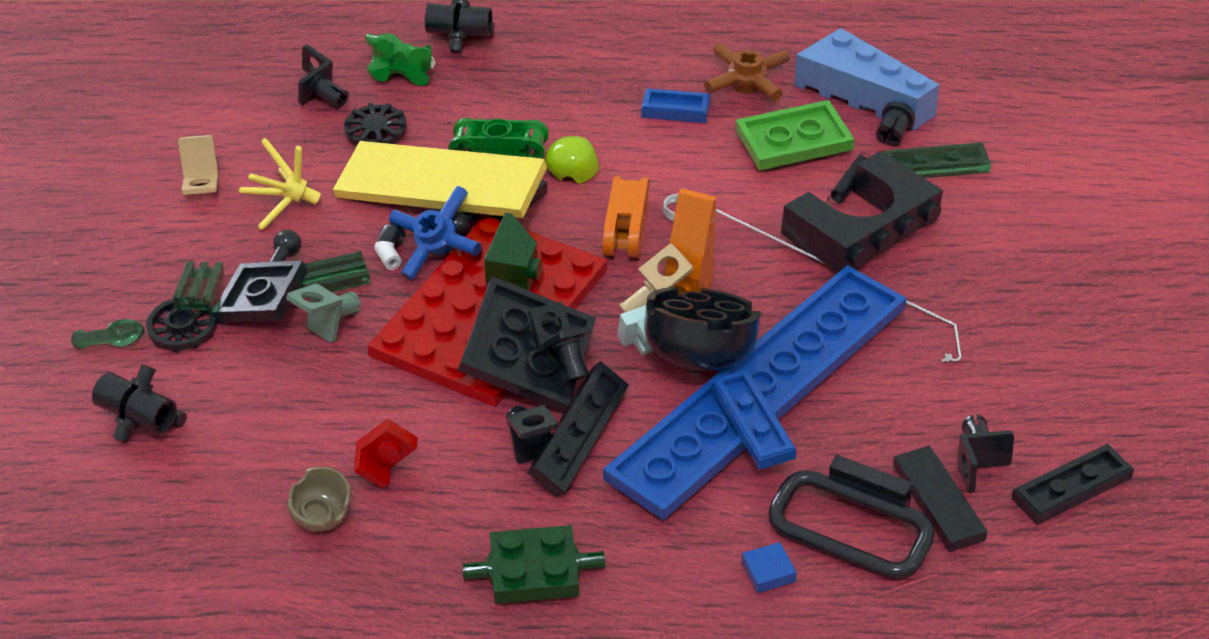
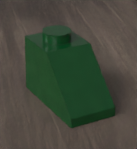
M505 213L484 259L486 287L493 276L530 291L533 281L539 280L542 273L543 261L537 256V242L513 214Z

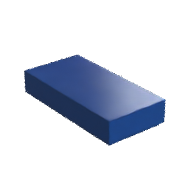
M647 88L641 107V118L707 123L710 94Z

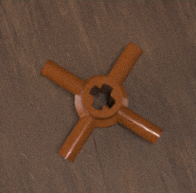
M717 43L714 46L713 52L729 66L728 73L704 83L705 89L709 94L732 85L736 91L741 93H753L760 90L773 101L781 98L782 90L770 82L766 75L767 70L789 62L790 57L786 50L763 58L759 52L754 50H741L734 53L723 43Z

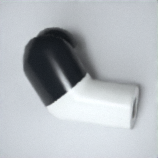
M388 223L382 227L374 246L375 252L388 270H394L401 265L402 260L394 245H399L403 242L400 237H406L405 229L397 226L395 223Z

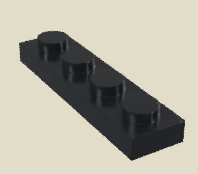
M599 361L591 368L590 375L585 378L558 421V428L552 431L527 471V474L555 497H559L567 490L629 386L627 382L602 361Z

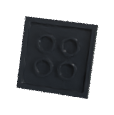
M492 276L457 371L564 413L570 403L577 380L566 382L557 350L550 349L540 352L528 315V311L532 308L558 302ZM564 305L571 330L592 326L593 329L595 317ZM544 314L541 319L543 329L547 333L556 334L560 327L558 319L552 314ZM591 333L582 338V342L579 343L583 357L585 355Z

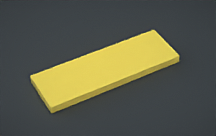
M359 141L333 191L336 198L442 209L455 187L460 186L468 192V195L458 211L497 216L511 213L515 218H523L547 169L545 159Z

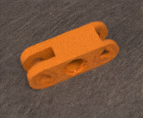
M614 175L604 226L603 256L614 257L616 249H628V258H640L649 201V177H641L639 181L622 180L621 175Z

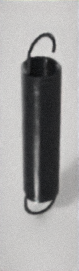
M860 153L831 191V196L827 197L829 203H831L829 197L839 202L831 203L833 205L844 201L854 187L857 164L867 159V157L861 155H869L868 153Z

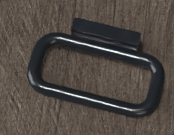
M837 454L829 466V476L810 470L797 471L789 475L780 485L768 511L771 526L783 537L873 573L893 579L907 578L916 573L923 564L934 539L932 522L925 514L910 507L912 482ZM810 486L908 523L916 528L918 535L906 559L901 562H892L791 523L785 518V510L794 493L799 488Z

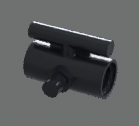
M452 0L451 5L428 3L425 12L426 33L448 34V39H451L449 51L460 53L462 52L463 41L466 40L467 36L490 37V35H494L495 22H493L492 8L470 6V2L467 0Z
M141 364L137 377H132L131 381L112 372L105 373L97 380L92 392V401L94 405L117 415L115 422L118 424L113 438L127 442L132 429H137L138 425L156 434H163L172 424L177 427L185 424L187 415L177 410L175 401L152 391L154 385L151 384V381L156 371L155 368Z

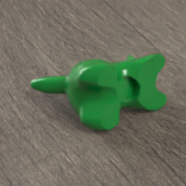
M386 32L377 35L369 33L365 35L368 45L373 47L372 60L367 66V71L375 80L383 82L387 81L393 74H400L418 86H425L429 83L430 77L425 72L430 71L435 66L430 45L424 47L414 46L403 42L396 35Z

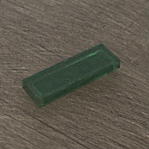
M983 142L883 151L923 178L990 173L991 162Z

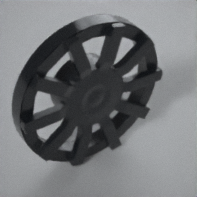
M368 103V106L353 109L352 113L345 119V135L355 145H358L359 141L394 144L405 135L407 122L403 111L392 107L389 103L385 105ZM351 125H359L350 129ZM389 126H400V128L396 131ZM363 131L360 137L354 135V133Z
M178 297L167 300L154 308L149 314L146 321L148 336L158 348L162 347L177 353L179 350L192 347L196 349L199 347V344L208 338H212L214 335L213 332L216 329L217 321L212 314L213 307L208 302L195 297ZM185 306V308L173 309L175 307ZM193 306L198 307L201 310L197 313H194L191 310V308ZM168 311L166 319L160 318L164 312ZM206 313L210 316V319L198 320ZM155 323L165 325V327L153 329ZM207 326V327L205 328V330L198 328V327ZM167 333V335H165L163 338L158 336L160 334Z

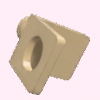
M211 135L179 138L178 145L184 176L181 188L182 194L216 192L219 174L213 137ZM207 183L203 186H193L195 184Z
M673 244L667 245L639 268L640 273L645 279L643 281L644 286L624 302H621L619 304L620 308L625 313L645 306L647 296L651 292L673 287L693 271L692 265ZM671 258L678 261L679 267L675 274L662 276L659 273V265L665 259Z

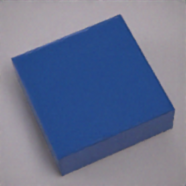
M781 542L742 553L741 563L757 593L796 582L797 572Z

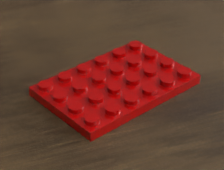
M484 215L465 236L481 243L479 255L472 256L454 249L367 345L368 356L497 407L509 391L459 372L457 369L487 288L484 259L501 223L500 220ZM526 230L537 242V256L543 261L540 279L533 281L530 291L576 309L607 271V259Z

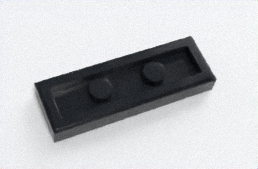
M1107 443L1013 489L1011 499L1036 525H1039L1131 479L1134 468Z
M930 445L894 456L893 466L901 479L912 482V496L923 513L932 522L934 530L949 552L986 540L987 529Z

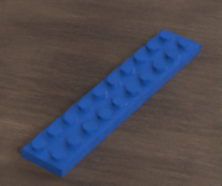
M847 265L759 338L751 353L741 363L717 373L603 469V480L664 521L746 449L711 389L712 379L747 369L779 420L906 308L907 298Z

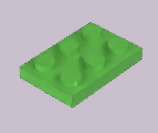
M829 100L736 120L735 130L759 171L854 150L855 139Z

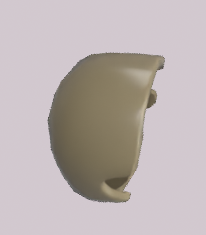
M311 467L306 470L305 475L300 481L292 484L287 502L288 513L297 525L313 533L334 529L348 514L351 486L342 473L331 467Z

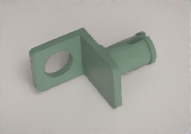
M317 283L289 292L286 298L289 302L308 313L307 328L330 343L336 341L339 320L346 316L357 314L360 311L358 307L361 306L360 299L354 292L349 291L337 296ZM303 297H311L310 302L304 300Z

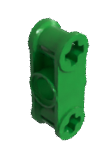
M462 118L454 124V138L449 142L448 150L465 151V148H468V152L543 159L545 154L543 144L548 140L549 130L543 122L533 119ZM531 129H533L532 136L529 134ZM533 148V149H534V153H533V155H530V154H531V149Z

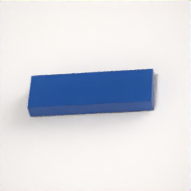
M747 369L712 379L711 389L759 470L796 459L797 449Z

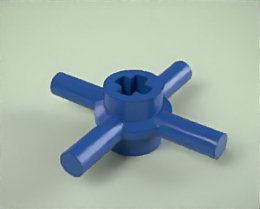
M456 186L440 212L427 210L417 218L398 210H393L390 213L389 222L414 232V240L418 245L401 271L405 278L413 281L430 253L439 256L455 248L472 256L479 255L481 243L456 234V227L452 221V218L468 195L464 188Z

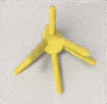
M266 138L262 139L261 142L279 165L278 172L285 180V183L250 174L248 176L249 180L274 188H239V193L280 195L285 197L259 224L258 228L260 230H264L291 201L298 203L302 199L316 205L321 195L320 192L307 187V181L301 178L302 147H295L293 173Z

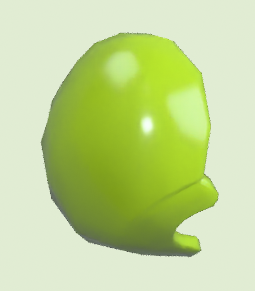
M565 136L557 139L545 154L547 170L559 181H562L564 177H572L576 183H584L594 177L600 169L594 146L586 138L580 136Z

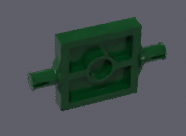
M572 525L490 532L491 551L487 561L463 562L464 581L468 579L489 578V582L494 588L495 604L578 597V579L581 570L605 568L604 550L579 553V549L574 544Z

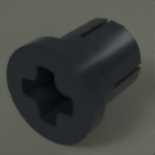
M898 101L887 103L882 111V121L876 131L878 140L884 144L889 133H891L886 145H899L906 130L910 129L915 122L916 116L913 109L907 104Z

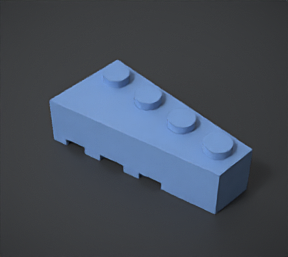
M842 28L796 54L794 86L805 90L807 86L819 90L820 96L831 99L834 95L848 100V106L857 110H875V116L882 118V111L887 103L892 101L905 103L913 109L916 116L915 122L910 128L911 130L917 129L936 116L939 93L938 83Z

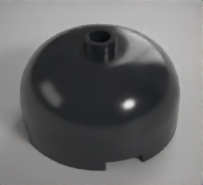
M667 287L655 290L647 296L644 330L647 341L653 351L666 362L691 373L721 371L736 366L751 353L758 336L761 311L751 310V301L728 292L700 287V292L687 291L678 294L677 287Z

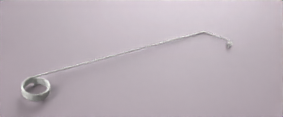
M678 194L668 196L663 203V214L672 221H674L675 212L670 211L666 206L677 202ZM716 209V212L820 261L815 256ZM906 300L907 304L954 326L959 357L953 359L952 354H945L946 357L941 361H946L947 363L949 360L959 361L961 359L957 325Z

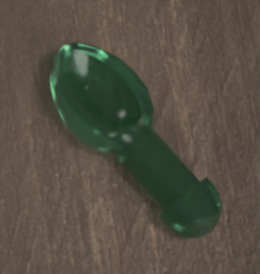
M116 320L110 323L106 329L86 332L84 330L75 331L71 336V344L77 349H86V346L110 343L117 347L128 346L138 341L144 335L145 329L141 323L135 320Z

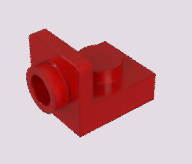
M387 418L356 441L355 473L380 488H385L390 484L391 467L417 449L418 437Z

